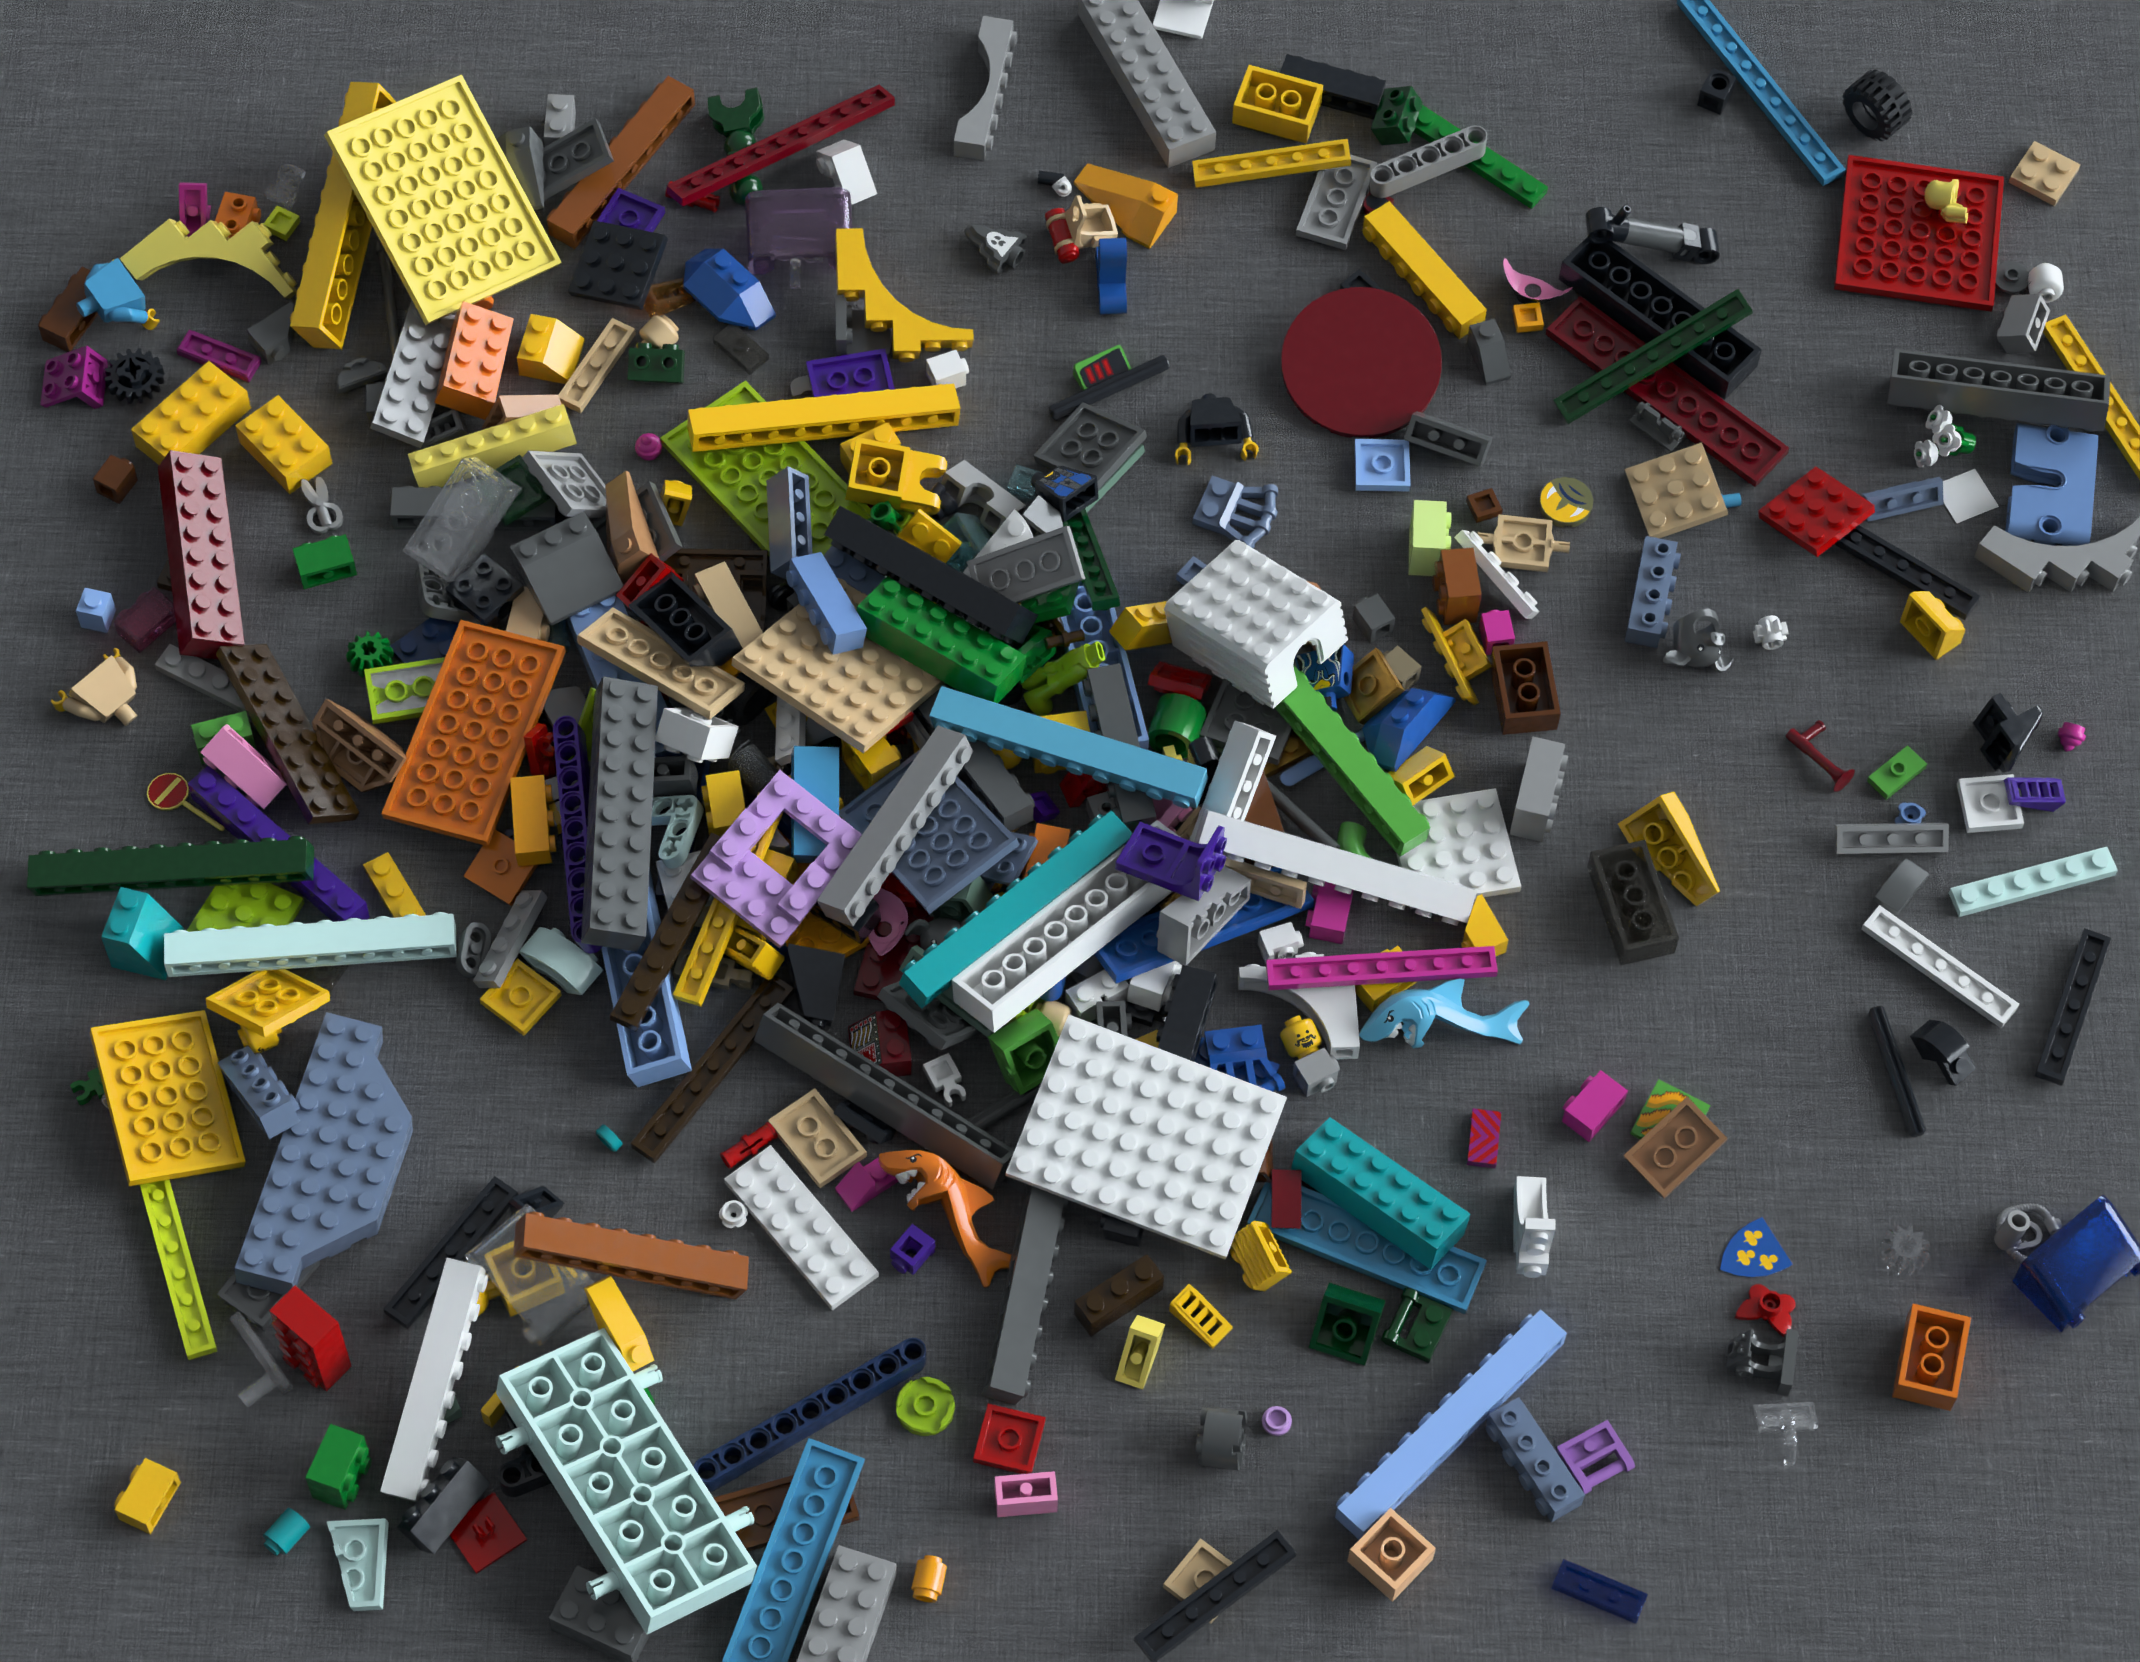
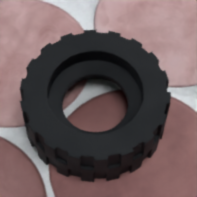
M740 672L736 678L745 683L744 692L723 708V714L729 719H733V722L738 726L746 725L754 720L767 707L774 696V693Z

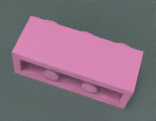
M228 724L222 727L200 752L205 756L203 760L208 766L214 770L217 768L226 775L224 779L234 788L240 787L247 794L245 796L246 799L257 808L261 806L265 809L287 785L280 771Z

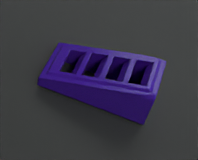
M2007 777L2004 779L2009 805L2054 812L2066 802L2061 779ZM2018 788L2021 790L2022 797L2019 795Z

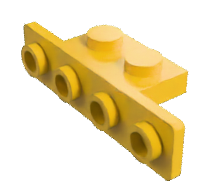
M1427 607L1421 609L1425 617L1422 619L1423 625L1430 634L1433 633L1436 639L1433 642L1434 647L1441 656L1444 655L1447 661L1444 664L1445 669L1451 678L1455 677L1458 686L1455 688L1463 701L1468 700L1473 705L1478 704L1479 701L1469 680L1492 666L1470 622L1464 619L1448 630L1443 631L1436 615Z

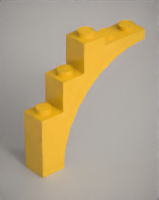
M863 228L836 229L837 295H844L849 302L864 298L865 329L883 332L887 328H891L892 359H899L900 362H912L915 359H919L921 348H925L929 352L940 351L941 348H952V350L965 351L968 348H972L974 341L973 329L952 328L931 322L910 311L891 295L872 268L865 248Z

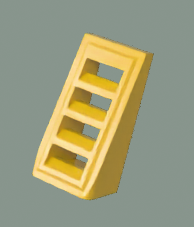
M1190 1284L1170 1303L1169 1312L1212 1349L1233 1329V1326ZM1188 1300L1192 1301L1186 1309L1182 1307ZM1197 1308H1200L1201 1311L1193 1318L1191 1314ZM1208 1315L1211 1319L1202 1327L1199 1323ZM1217 1323L1220 1327L1210 1336L1207 1332Z

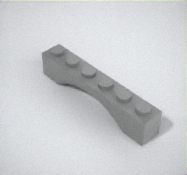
M983 16L978 35V53L987 67L989 82L978 104L958 120L954 138V156L985 161L986 152L992 150L994 136L991 135V130L997 129L998 115L995 113L996 109H1001L1003 94L1000 91L1001 88H1006L1008 73H1005L1006 67H1011L1013 52H1010V48L1015 47L1017 41V32L1013 31V20Z

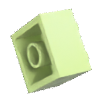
M1414 500L1409 527L1408 575H1436L1435 561H1439L1441 550L1451 549V536H1449L1451 513L1447 512V502Z

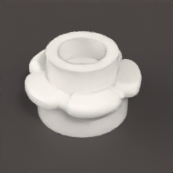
M728 1201L719 1211V1218L723 1220L722 1224L727 1228L741 1227L747 1221L748 1210L739 1201ZM736 1213V1217H732L731 1214Z

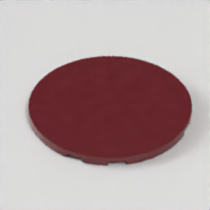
M1350 287L1339 289L1317 298L1297 315L1284 339L1281 371L1284 385L1292 402L1312 423L1330 430L1333 434L1344 437L1376 438L1405 428L1409 425L1413 413L1416 411L1423 413L1427 409L1439 385L1442 356L1439 341L1431 324L1410 302L1381 289Z

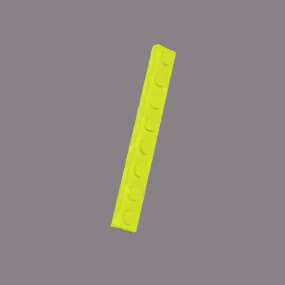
M170 1179L140 1184L187 1358L191 1360L218 1352Z

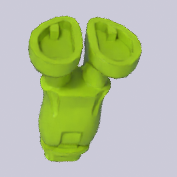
M1098 641L1091 645L1086 643L1070 650L1059 659L1047 662L1043 667L1038 668L1021 684L1024 689L1028 690L1024 693V699L1029 708L1038 716L1048 715L1053 709V703L1050 699L1052 696L1062 694L1067 688L1087 678V669L1099 667V664L1105 660L1102 644Z

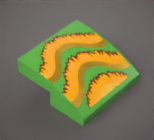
M1658 1079L1630 1134L1641 1140L1686 1097L1705 1115H1707L1711 1105Z

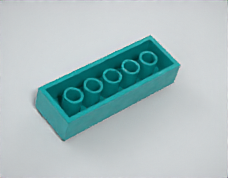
M1331 1117L1295 1151L1291 1170H1301V1180L1430 1270L1465 1234L1470 1213Z

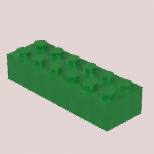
M888 576L857 606L856 611L867 628L866 638L960 692L999 703L1022 679L1027 658L1025 654Z

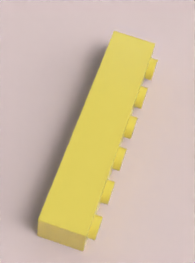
M561 404L409 453L408 457L419 487H445L524 461L522 458L527 451L553 452L575 445L577 442L565 406Z

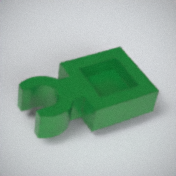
M99 1068L87 1072L90 1080H78L70 1085L73 1093L79 1090L85 1091L83 1095L76 1097L79 1105L87 1104L95 1094L98 1095L101 1101L105 1092Z

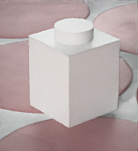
M957 350L926 359V374L932 386L954 384L956 389L966 385V374L969 373V368L965 358L960 359Z

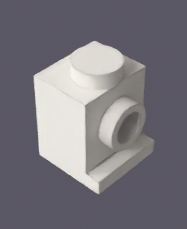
M1292 922L1259 931L1258 946L1265 964L1266 960L1292 958L1298 953V948L1304 946L1302 935L1299 930H1294Z

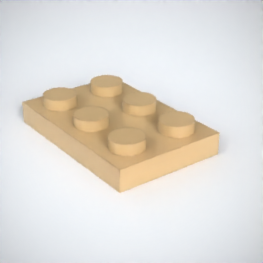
M814 1088L770 1118L768 1122L774 1127L779 1139L816 1185L822 1188L857 1162L867 1157V1151L841 1119L833 1114L832 1108Z

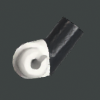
M1039 170L1038 184L1051 185L1054 191L1062 197L1068 196L1071 193V183L1064 174Z

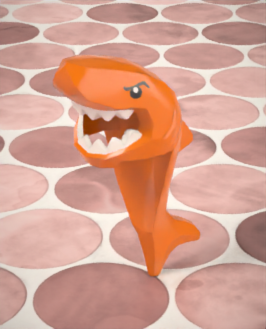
M902 1150L879 1154L878 1162L885 1173L895 1177L900 1184L911 1183L913 1178L918 1181L917 1188H914L906 1196L907 1206L912 1211H915L918 1205L941 1201L951 1229L964 1255L975 1269L983 1287L990 1286L991 1280L997 1271L1009 1268L1011 1254L987 1246L978 1238L972 1223V1216L975 1212L994 1201L991 1194L983 1188L962 1179L945 1159L934 1153L922 1150Z

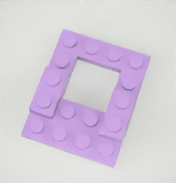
M779 770L749 807L744 809L712 847L709 854L691 874L690 878L780 949L817 903V899L862 834ZM783 811L827 845L794 885L750 851Z

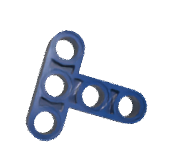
M1126 238L1099 239L1098 247H1096L1100 315L1127 313Z

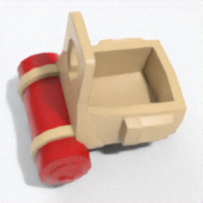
M1080 195L1075 196L1071 207L1067 211L1064 208H1055L1047 211L1045 214L1046 227L1050 232L1055 254L1062 264L1075 261L1079 257V249L1085 247L1096 248L1098 247L1099 239L1117 238L1118 236L1115 220L1109 206L1102 205L1101 203L1083 204Z

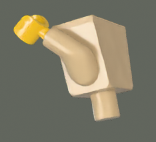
M114 648L115 656L111 655L108 657L106 654H103L105 661L71 688L68 694L69 698L63 690H60L58 694L62 700L58 702L51 700V703L59 712L67 711L92 721L100 720L105 723L115 715L124 726H127L138 716L128 705L136 695L137 683L134 668L121 657L119 649Z

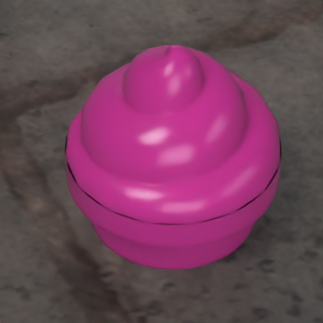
M652 433L641 435L635 443L636 453L644 460L656 459L662 451L660 438Z
M2064 722L2062 728H2059L2057 733L2060 743L2066 752L2073 750L2075 746L2081 745L2086 738V735H2084L2085 728L2070 722Z

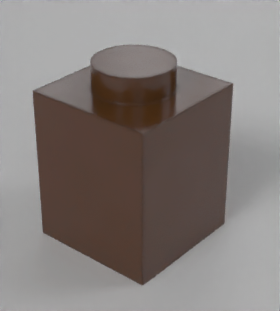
M113 455L109 456L93 477L96 492L118 504L123 501L138 481L134 465L126 458L119 459Z

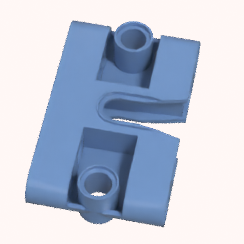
M2021 423L2016 424L2010 474L2028 481L2048 484L2054 487L2042 485L2012 486V496L2008 497L2006 532L2028 541L2034 540L2035 543L2052 546L2056 544H2062V546L2089 544L2092 528L2098 435L2069 431L2068 428H2061L2056 425H2050L2047 428Z

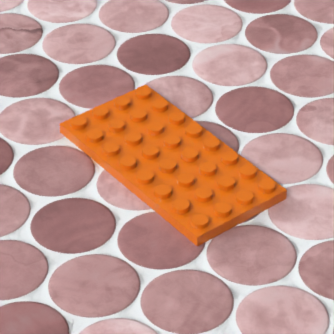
M460 620L405 754L407 759L396 776L381 813L383 819L489 846L511 791L510 778L517 776L526 753L523 737L539 721L566 653L565 647Z

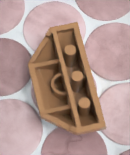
M325 699L312 721L317 741L322 748L324 747L337 773L361 792H367L392 783L407 759L400 745L363 717L329 699Z

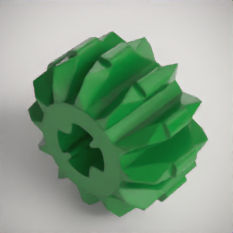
M366 631L363 638L356 635L355 642H349L346 654L347 662L350 663V669L353 672L358 671L359 676L363 678L365 676L364 669L392 665L394 651L390 647V641L387 638L382 639L379 632L371 636Z

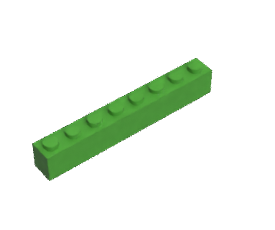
M1293 665L1297 687L1275 709L1291 725L1295 733L1399 857L1425 842L1431 828L1427 818L1417 812L1412 806L1410 798L1405 793H1401L1396 787L1391 775L1379 767L1374 755L1363 748L1357 735L1347 729L1340 715L1336 711H1332L1326 704L1324 696L1319 691H1315L1309 684L1307 676L1302 671H1298Z

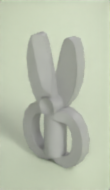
M321 477L316 478L315 492L306 479H301L302 492L306 500L313 506L307 514L309 528L318 534L326 533L328 530H337L343 523L342 511L334 503H328L329 495L324 480ZM328 510L336 513L337 517L334 522L331 521ZM315 515H318L322 527L314 524L313 518Z

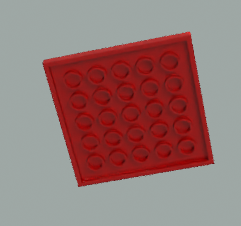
M1848 155L1834 289L1992 312L1995 296L2004 177ZM1952 179H1958L1959 187L1956 203L1967 208V224L1947 222L1943 219L1941 210L1932 209L1926 204L1925 189L1931 181L1951 182Z

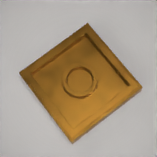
M1375 648L1353 666L1351 693L1343 698L1356 720L1364 725L1405 690L1382 652Z

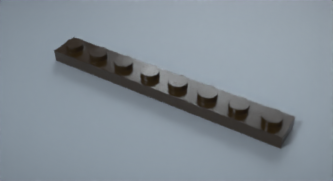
M711 832L610 1014L611 1021L635 1032L639 1028L711 896L709 892L693 881L690 876L706 858L721 836Z
M775 975L770 980L765 979L695 1064L692 1071L686 1075L631 1142V1148L655 1164L753 1044L763 1014L777 1003L784 1006L794 994V988Z

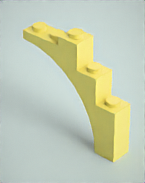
M168 219L120 258L134 278L140 281L145 280L158 270L178 262L199 258L222 259L238 263L255 271L269 281L285 298L291 299L297 293L294 287L297 284L288 272L283 273L278 267L280 261L272 251L268 253L266 251L274 244L270 239L272 236L271 232L263 223L259 225L253 221L229 238L228 236L231 233L222 222L217 223L210 220L188 237L187 235L190 232L180 220L176 222L175 220Z

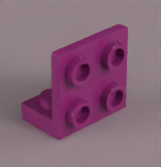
M88 346L48 359L45 362L40 404L46 408L78 397L94 409L102 407L106 385L105 368H108V360Z

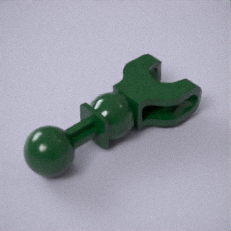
M757 87L745 90V100L735 108H727L722 105L720 95L708 97V111L713 121L714 129L721 135L726 136L724 150L727 156L756 143L754 133L765 119L762 99ZM750 174L731 183L729 193L732 200L738 205L752 206L760 200L763 187L759 178L754 174Z

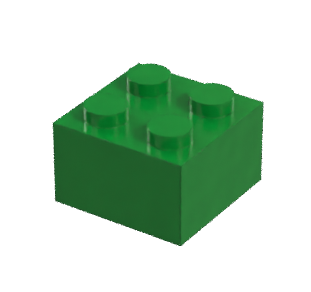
M333 1424L329 1425L305 1477L312 1498L346 1510L350 1501H355L360 1487L358 1482L362 1474L366 1475L372 1462L364 1435Z

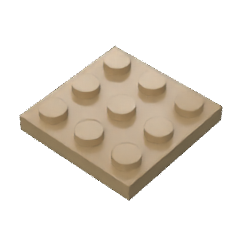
M1702 443L1625 469L1649 537L1662 538L1728 515L1726 505Z

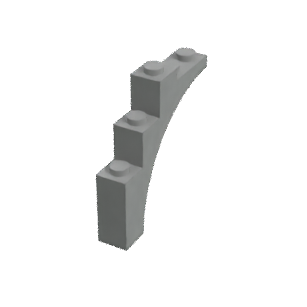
M2140 517L2132 525L2114 536L2078 546H2052L2034 543L2013 536L1993 526L1979 543L1974 558L2028 593L2035 585L2039 587L2046 577L2069 592H2072L2077 584L2082 586L2087 578L2091 577L2113 592L2119 584L2124 586L2133 573L2129 569L2133 562L2132 558L2138 550L2136 546L2140 542Z

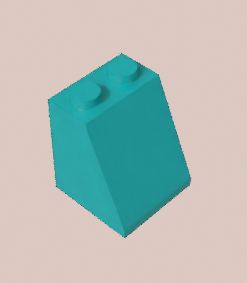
M120 887L101 938L111 967L166 980L168 975L164 965V933H173L176 930L185 929L148 893Z

